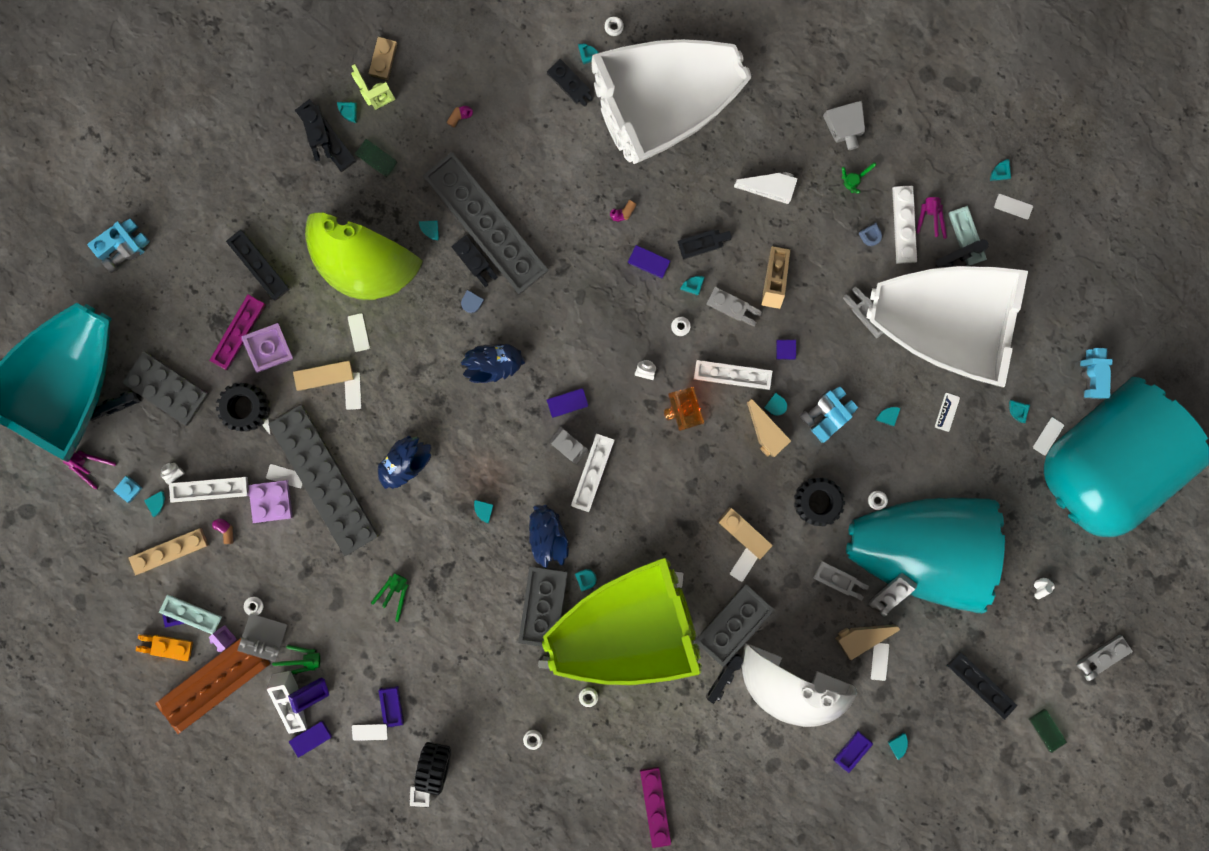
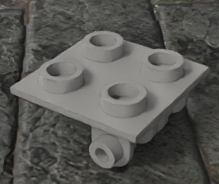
M250 614L237 651L275 662L287 624Z

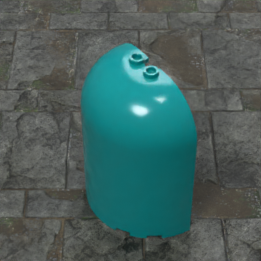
M1131 377L1111 394L1110 398L1104 400L1057 440L1050 448L1045 459L1044 477L1049 490L1056 497V503L1062 509L1066 507L1070 511L1068 517L1075 524L1078 523L1084 530L1096 536L1117 537L1132 531L1209 466V444L1206 443L1208 437L1200 425L1176 400L1172 401L1165 397L1166 392L1155 384L1153 386L1145 384L1147 383L1146 380L1139 377Z

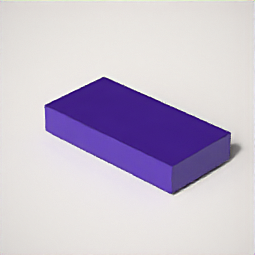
M635 245L628 264L661 279L670 263V260Z
M583 388L547 399L552 418L589 407Z
M321 677L288 695L293 712L297 714L330 695L325 679Z
M399 686L379 689L383 724H386L387 728L404 725Z
M322 720L288 742L299 758L333 736Z
M857 730L833 760L850 773L873 743Z

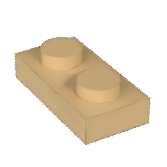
M381 37L377 38L369 70L370 76L385 80L389 79L397 48L396 41Z

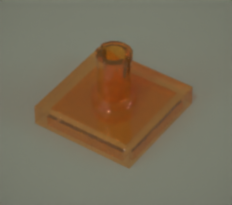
M693 387L668 394L672 408L665 409L664 416L668 421L676 418L679 431L704 424Z

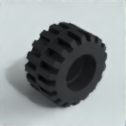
M234 383L232 386H227L225 392L221 391L219 395L222 397L217 399L216 402L219 403L216 411L220 412L217 416L223 420L222 423L228 426L229 429L236 431L258 429V426L264 424V419L267 420V411L270 412L267 404H270L269 399L265 398L267 396L265 392H262V389L247 383ZM247 396L251 400L252 411L249 416L241 419L235 413V403L240 397Z
M826 478L808 479V481L802 483L801 487L797 488V494L794 495L796 513L803 521L811 525H831L840 518V513L844 511V493L840 491L841 488L834 481ZM818 490L826 492L829 497V506L823 513H815L809 506L811 494Z
M432 742L425 743L417 765L414 781L415 791L439 795L442 792L451 758L450 746Z

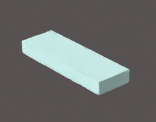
M968 206L948 213L960 248L978 240L980 241ZM984 251L979 254L973 252L971 253L972 257L965 260L968 267L985 261L987 258Z
M167 594L159 611L163 615L210 634L216 631L222 618L220 615Z

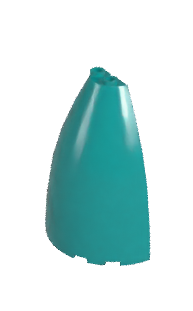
M75 303L53 316L28 334L0 361V424L66 462L70 461L97 406L108 361L110 321L112 318L102 312L100 315L94 313L96 309L88 304L82 306Z
M933 498L897 504L854 519L852 524H849L848 535H852L851 543H847L846 554H848L850 560L887 584L892 582L901 573L905 574L917 584L916 589L909 594L911 596L950 608L982 614L987 611V605H992L996 596L994 586L999 585L1005 551V535H1002L1001 528L1004 526L1003 513L998 512L1000 505L996 500L983 498Z

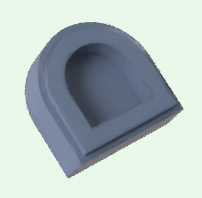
M877 223L858 233L862 241L868 246H875L882 239V232Z
M467 290L462 298L461 305L466 312L475 313L480 309L484 299Z

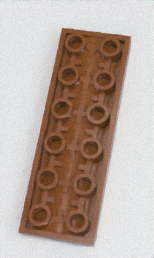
M240 638L156 702L155 705L167 718L177 734H180L271 664L269 660L237 651L241 641Z

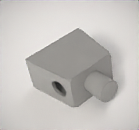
M862 101L826 110L823 117L835 142L846 141L848 150L858 148L857 137L862 136L865 132Z
M562 427L549 440L550 444L575 464L588 451L586 447Z

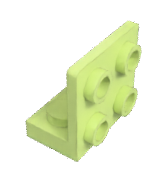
M352 65L354 72L351 74L369 106L373 105L376 110L396 100L386 82L378 83L369 90L356 65Z

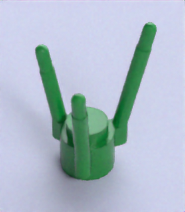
M876 163L871 164L859 175L856 173L847 175L845 167H842L841 178L844 179V186L851 193L859 194L861 191L856 188L860 185L861 178L872 170Z
M394 573L371 601V604L374 605L389 587L391 590L382 605L385 608L394 591L399 593L402 590L395 619L396 622H399L406 590L409 586L406 584L408 579Z
M287 645V649L307 653V655L303 656V660L272 663L273 666L303 664L304 668L291 670L293 675L306 671H315L316 668H320L321 657L320 653H316L315 649Z

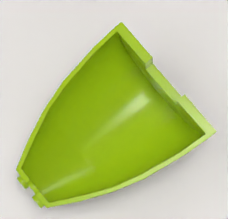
M312 213L308 215L305 238L311 260L325 281L344 295L362 300H376L391 296L411 282L422 265L423 261L408 249L362 225L350 221L346 225H339L337 217L326 213Z
M663 558L601 586L561 617L543 636V649L545 652H549L550 659H548L550 671H553L554 675L607 685H638L671 681L701 674L702 665L697 662L701 656L698 644H694L696 632L683 590L680 587L677 588L676 584L679 583L678 577L674 569H669L671 566L669 560Z

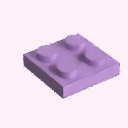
M278 323L241 336L256 373L293 359Z
M288 480L248 485L253 523L293 518Z

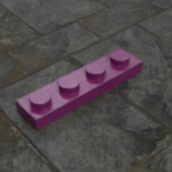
M247 294L209 361L228 370L244 344L241 336L250 333L266 304Z
M659 767L641 769L640 774L652 848L671 845Z

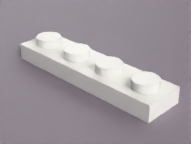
M913 186L893 187L896 264L916 263L917 249Z
M696 360L694 380L770 390L773 371Z
M596 433L571 504L572 507L586 512L590 511L614 443L613 439Z
M248 477L169 483L170 503L249 496Z

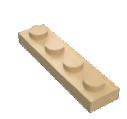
M199 528L131 556L129 561L136 576L209 545L202 528Z

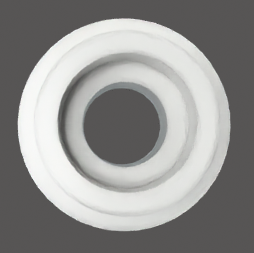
M610 17L606 20L605 31L607 34L618 36L622 33L624 25L620 18ZM615 24L618 28L613 30L611 25Z
M677 317L673 320L671 329L675 335L684 336L690 331V322L684 317ZM679 323L684 324L683 330L678 329L677 325Z
M874 491L868 497L870 507L875 510H881L887 505V496L881 491ZM876 497H879L881 500L879 504L874 502Z
M250 597L244 603V610L248 615H259L263 611V602L258 597ZM251 603L256 605L255 610L250 608Z
M584 688L579 694V701L585 707H592L598 701V694L593 688ZM591 694L592 699L586 700L585 695Z
M529 730L523 738L524 745L531 750L539 748L543 741L541 733L537 730ZM535 736L537 741L531 742L529 738Z

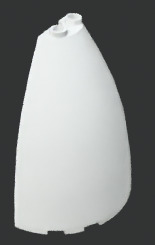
M685 39L661 40L620 47L592 55V72L595 74L596 80L594 86L597 97H601L602 107L600 109L612 139L619 151L623 150L624 158L628 162L633 161V164L641 162L695 134L713 120L739 94L751 79V72L748 67L742 65L743 55L741 51H738L735 44Z
M956 266L929 269L899 276L878 283L876 289L872 288L870 300H874L873 307H868L866 318L870 319L872 324L892 340L935 366L977 381L1005 387L1013 349L1010 347L1017 313L1021 309L1028 271L998 267Z
M748 643L744 645L742 673L745 685L755 702L780 721L803 727L824 725L844 714L857 696L855 687L849 683L816 671L814 679L810 683L781 668L779 664L782 657Z

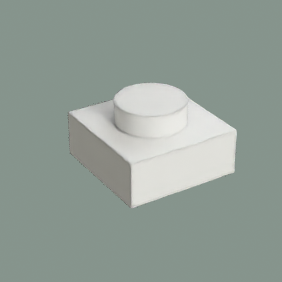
M411 785L410 806L429 807L430 794L415 791L414 785Z

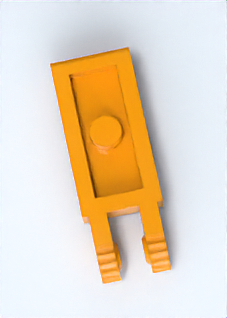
M138 635V639L141 641H152V646H136L135 651L150 653V655L190 661L193 641L160 635Z

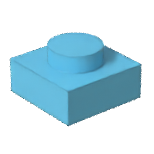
M125 476L113 491L127 503H131L142 490V487L129 476Z

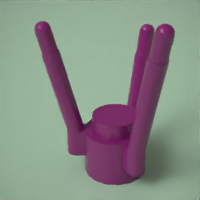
M926 198V204L921 205V214L916 233L920 232L925 212L927 211L928 215H934L935 237L939 236V214L943 238L946 239L947 234L941 198Z
M81 450L77 453L74 452L69 462L63 460V463L68 465L69 469L78 474L93 489H97V486L81 472L90 474V471L83 467L85 463L83 458L116 466L115 462L86 454Z

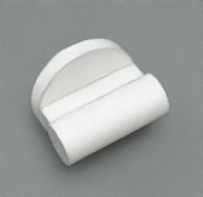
M649 360L640 361L637 365L635 376L653 380L656 366Z
M167 463L162 467L160 476L169 485V483L184 475L185 472L176 463Z
M1047 578L1036 580L1034 583V587L1037 589L1034 594L1035 597L1041 599L1052 593L1055 586L1054 583Z

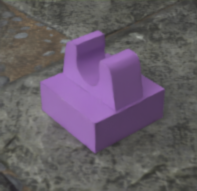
M225 625L209 637L210 643L215 644L218 652L224 651L237 640Z

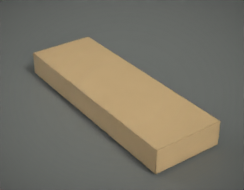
M351 361L293 372L297 391L354 380Z

